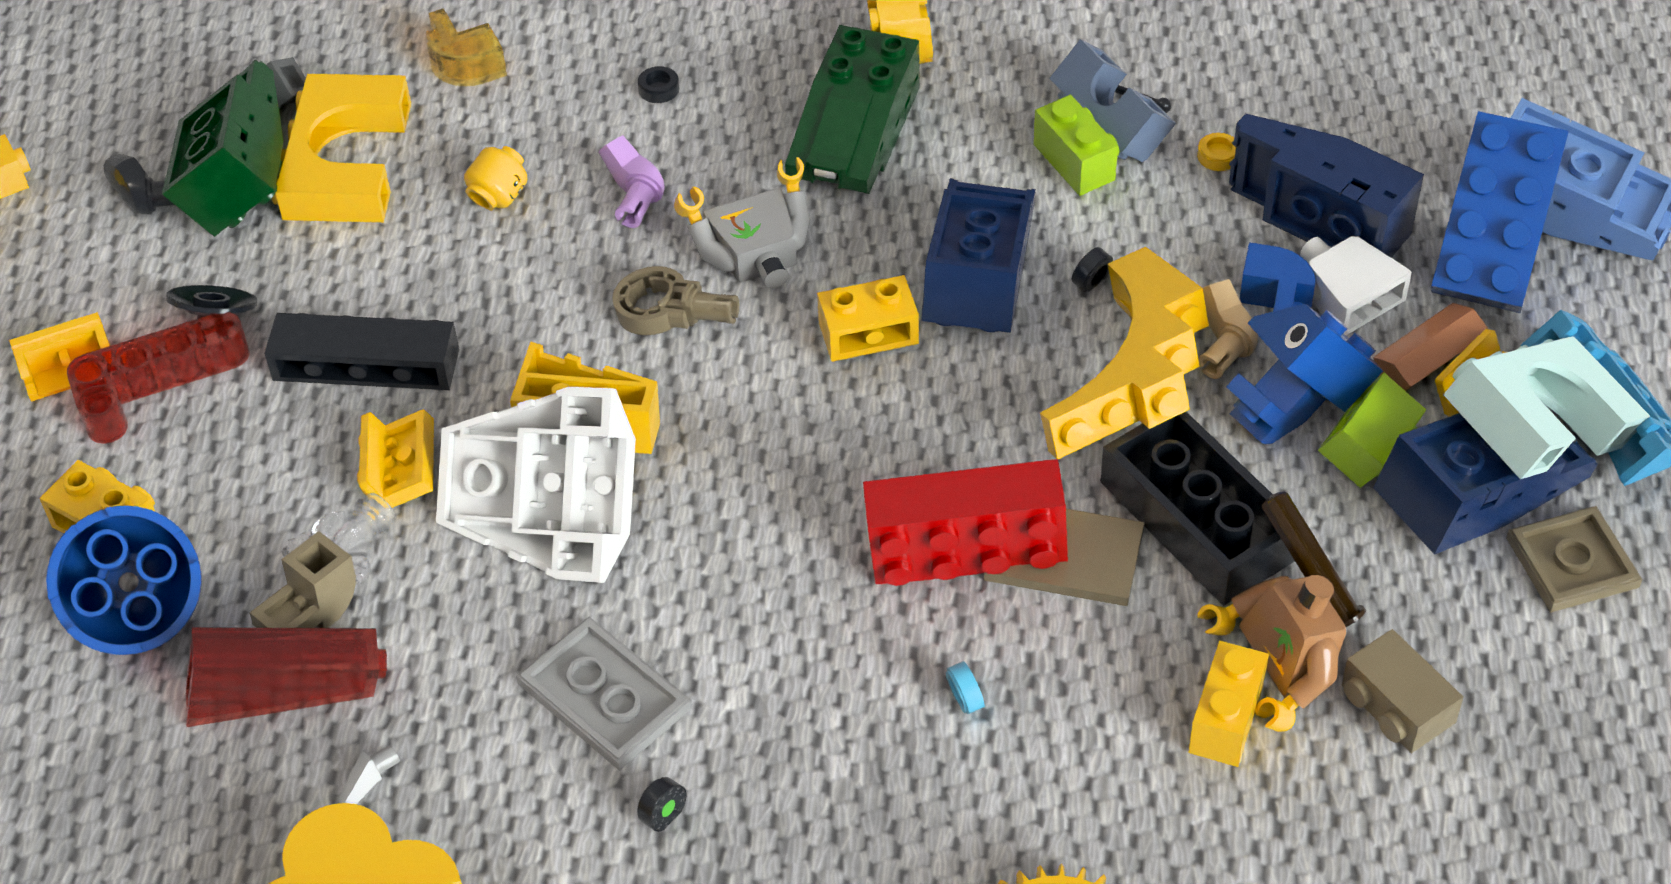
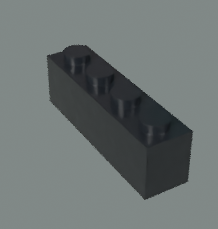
M276 313L264 354L273 381L450 390L460 349L454 322Z

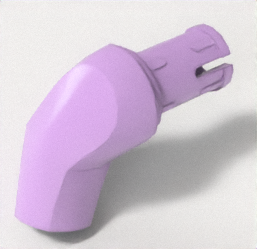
M622 135L606 144L598 153L616 183L626 192L620 206L615 211L616 219L618 221L621 220L624 213L628 212L621 224L629 228H636L641 224L650 203L658 202L662 198L664 180L658 169L650 161L642 157Z

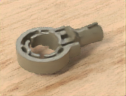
M663 266L646 267L628 274L617 284L612 296L618 321L624 329L638 335H656L666 332L673 327L688 329L689 326H694L699 320L734 324L736 318H738L740 307L738 296L702 292L699 281L684 280L679 272ZM646 288H652L653 293H666L661 300L657 301L658 305L649 309L634 308L637 300L647 295Z

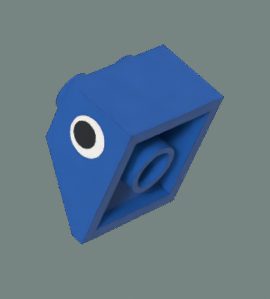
M1307 304L1257 315L1248 322L1251 328L1288 370L1344 412L1383 372L1371 358L1376 350L1356 332L1350 338L1347 337L1344 332L1348 328L1328 310L1319 315Z

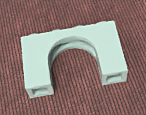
M1574 336L1555 341L1548 339L1539 345L1530 347L1523 345L1514 351L1506 353L1498 351L1489 357L1481 359L1470 358L1455 370L1452 376L1455 381L1443 394L1520 479L1546 472L1576 439L1547 407L1558 414L1597 456L1621 449L1637 432L1635 429L1650 417Z

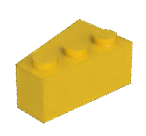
M530 341L510 399L511 407L517 406V403L529 399L536 400L554 394L557 390L566 387L613 388L617 390L635 436V453L652 454L660 426L657 381L607 365L602 371L582 365L581 357L568 353L563 359L547 354L543 351V345Z

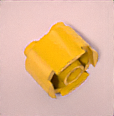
M867 0L871 23L870 31L919 40L920 64L933 62L930 20L925 5L927 0Z

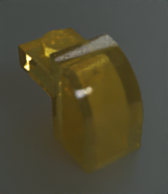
M444 8L428 13L432 30L426 31L427 48L432 72L437 78L451 85L475 86L507 76L502 46L489 23L457 32Z

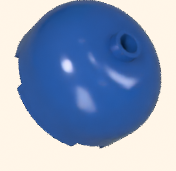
M113 506L86 516L75 525L73 524L63 534L49 560L46 577L47 593L56 617L74 639L100 652L131 655L147 652L162 646L174 638L186 626L199 602L202 573L194 546L174 522L147 508ZM126 573H133L138 578V586L130 592L122 590L119 584L120 578Z

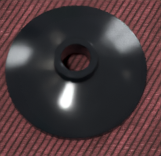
M191 285L173 288L166 293V301L182 311L197 315V323L207 326L223 325L225 317L245 313L257 306V297L255 295L230 287Z

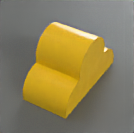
M351 803L327 805L312 811L302 818L293 827L284 844L282 861L286 876L269 883L462 884L454 861L443 849L421 840L392 842L388 827L378 814L364 806Z

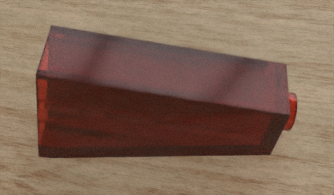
M192 627L185 684L186 727L374 697L377 679H385L386 649H378L376 628Z

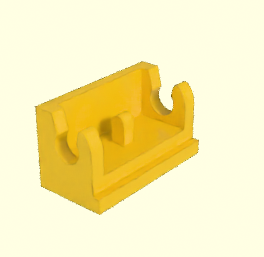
M98 312L9 340L20 376L24 380L31 402L119 374Z

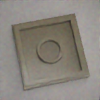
M1597 506L1508 530L1507 541L1550 613L1640 588L1643 579Z

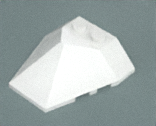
M566 387L557 390L554 394L536 400L529 399L517 403V406L499 412H490L442 428L436 523L480 544L491 545L507 553L508 557L537 567L555 579L604 583L630 535L636 439L617 390L613 388Z

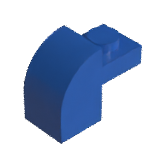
M1249 242L1239 298L1241 303L1274 308L1273 311L1303 304L1312 307L1315 275L1308 262L1300 255L1288 249Z
M1279 359L1255 386L1239 373L1226 386L1239 398L1233 404L1235 408L1229 414L1263 444H1272L1304 424L1326 400L1319 392L1288 370Z

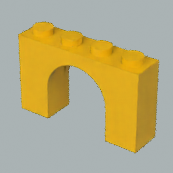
M307 74L303 90H298L296 94L297 112L295 119H290L288 123L289 142L287 149H282L280 159L282 164L279 178L276 182L278 188L272 197L273 204L279 206L282 220L384 223L391 193L385 165L337 163L322 159L317 155L328 142L348 133H405L411 108L405 75Z

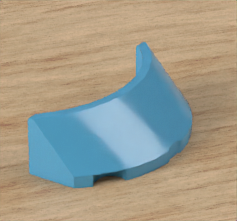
M1559 310L1520 345V347L1523 345L1530 347L1539 345L1548 339L1555 341L1574 336L1650 415L1649 418L1635 429L1637 432L1621 449L1608 452L1618 477L1624 486L1671 467L1670 417L1631 367L1615 350L1609 349L1586 322L1568 312Z

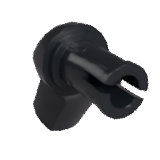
M117 154L105 160L103 166L107 180L125 203L136 213L152 215V212L156 211V207L174 205L162 195L165 181H153L151 177L149 178L134 157Z

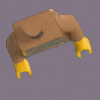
M1311 575L1294 580L1288 576H1279L1265 580L1231 598L1233 604L1227 607L1207 604L1202 606L1197 613L1198 618L1205 620L1217 616L1215 626L1206 630L1205 633L1218 636L1230 634L1235 627L1236 618L1241 617L1243 620L1239 627L1252 648L1269 654L1266 670L1284 699L1280 701L1271 697L1263 698L1256 705L1255 714L1264 719L1274 715L1265 725L1266 728L1274 731L1283 732L1291 729L1295 723V709L1298 706L1304 709L1331 686L1338 676V656L1346 635V627L1330 603L1334 587L1323 576Z

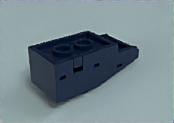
M1246 113L1236 123L1235 138L1232 142L1236 146L1235 158L1229 164L1231 166L1229 184L1232 186L1230 190L1264 206L1263 221L1306 242L1314 237H1319L1331 248L1351 236L1359 237L1391 258L1412 234L1424 177L1423 173L1345 137Z
M953 178L949 179L948 187L943 192L926 259L921 321L933 322L941 326L955 325L977 328L985 332L1000 331L1011 333L1024 268L1036 189L1019 190L958 182V180Z
M1458 413L1400 434L1373 488L1435 555L1505 527L1590 478L1598 464L1578 442H1572L1546 472L1520 479L1468 421Z

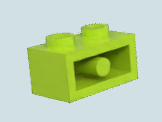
M1070 94L1035 109L1033 145L1079 196L1115 181L1117 156L1119 155L1118 143L1111 133H1106L1094 120L1088 108H1083Z
M1384 372L1346 410L1318 451L1361 488L1374 477L1379 476L1398 436L1416 429V424L1426 409Z

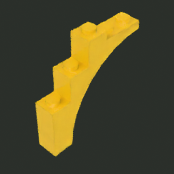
M1146 246L1108 263L1114 299L1131 319L1128 335L1116 356L1094 379L1074 394L1040 412L1048 452L1056 459L1071 454L1138 421L1150 429L1190 410L1184 374L1200 367L1194 333L1209 326L1203 288Z

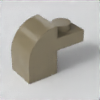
M318 531L281 559L287 584L249 612L252 625L256 628H315L316 626L329 628L346 611L353 597L356 585L352 556Z

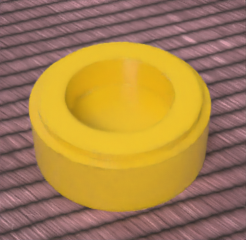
M1220 132L1204 136L1199 141L1197 158L1201 165L1213 171L1231 169L1229 164L1235 158L1236 146L1232 144L1234 137Z

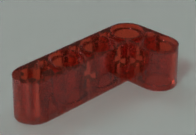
M230 312L211 314L78 356L70 362L67 368V377L77 410L89 438L96 443L106 444L120 439L128 429V420L123 408L124 403L237 368L247 361L250 350L241 320L237 315Z

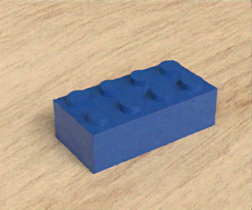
M1477 112L1431 285L1432 293L1521 313L1569 131L1490 113Z

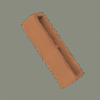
M1451 303L1375 355L1373 359L1383 370L1380 375L1385 372L1406 391L1461 353L1488 327L1474 308Z

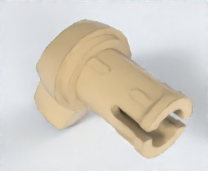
M1230 279L1203 287L1208 322L1217 340L1205 353L1198 357L1200 367H1203L1210 361L1202 372L1212 379L1221 378L1227 368L1238 357L1250 356L1258 343V334L1248 324L1252 318L1243 307Z

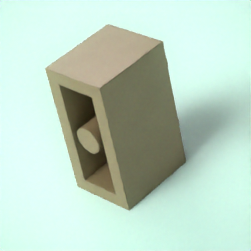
M1393 629L1347 658L1341 684L1350 702L1358 708L1364 707L1378 721L1383 734L1394 743L1400 742L1411 754L1457 722L1464 698Z

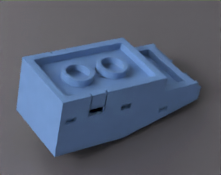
M1521 98L1510 118L1569 131L1542 232L1553 237L1653 261L1659 249H1662L1664 244L1669 243L1671 239V178L1640 165L1639 163L1645 152L1573 120L1570 122L1569 118L1557 113L1553 114V111Z

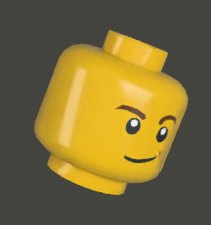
M503 146L502 149L485 147L464 173V181L467 186L466 194L474 203L490 211L494 210L495 207L507 208L528 181L527 172L522 166L524 159L518 152L507 146Z

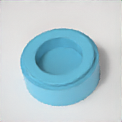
M962 661L947 668L946 677L948 684L962 711L970 714L985 707L980 688L968 665Z

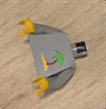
M796 157L795 161L798 173L794 176L784 173L782 160L778 164L777 178L786 186L787 193L783 194L779 187L704 210L702 218L699 211L704 202L702 191L695 186L690 190V196L695 206L686 205L681 194L678 193L674 201L675 211L678 215L689 219L691 224L687 225V228L702 260L724 272H731L739 282L761 276L764 284L772 289L778 288L787 282L789 273L786 268L797 264L796 251L804 246L810 225L805 191H800L799 182L804 172V164L799 157Z

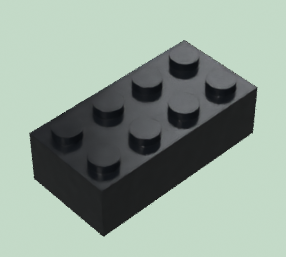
M1187 412L1179 414L1150 429L1142 423L1103 446L1100 482L1138 521L1145 522L1144 527L1223 606L1232 601L1231 598L1257 583L1265 581L1295 562L1262 509V503L1273 494Z

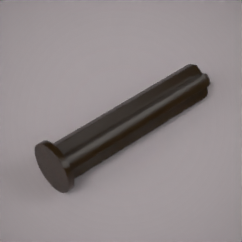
M1283 491L1267 498L1262 503V509L1304 577L1319 575L1328 579L1334 587L1330 603L1344 622L1345 627L1358 621L1366 613V609L1363 605L1355 603L1289 494Z

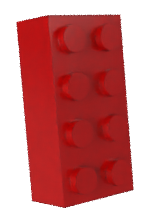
M1058 459L863 482L875 584L888 583L900 586L913 581L951 580L959 576L984 574V572L987 574H1001L1007 571L1010 566L1031 564L1035 568L1046 569L1053 567L1058 562L1068 561L1066 504Z

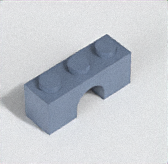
M1080 39L1049 78L1061 90L1058 93V97L1061 99L1071 94L1083 108H1088L1094 120L1103 130L1115 137L1119 146V158L1125 160L1130 156L1141 162L1147 160L1176 123L1151 98L1131 88H1128L1123 96L1114 103L1115 90L1127 74L1103 50Z

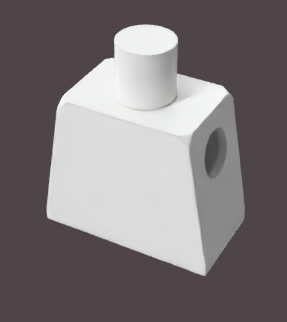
M1351 236L1331 248L1319 237H1314L1303 246L1300 256L1308 262L1315 275L1312 303L1321 314L1328 310L1348 328L1344 332L1345 335L1406 301L1412 272L1361 238Z

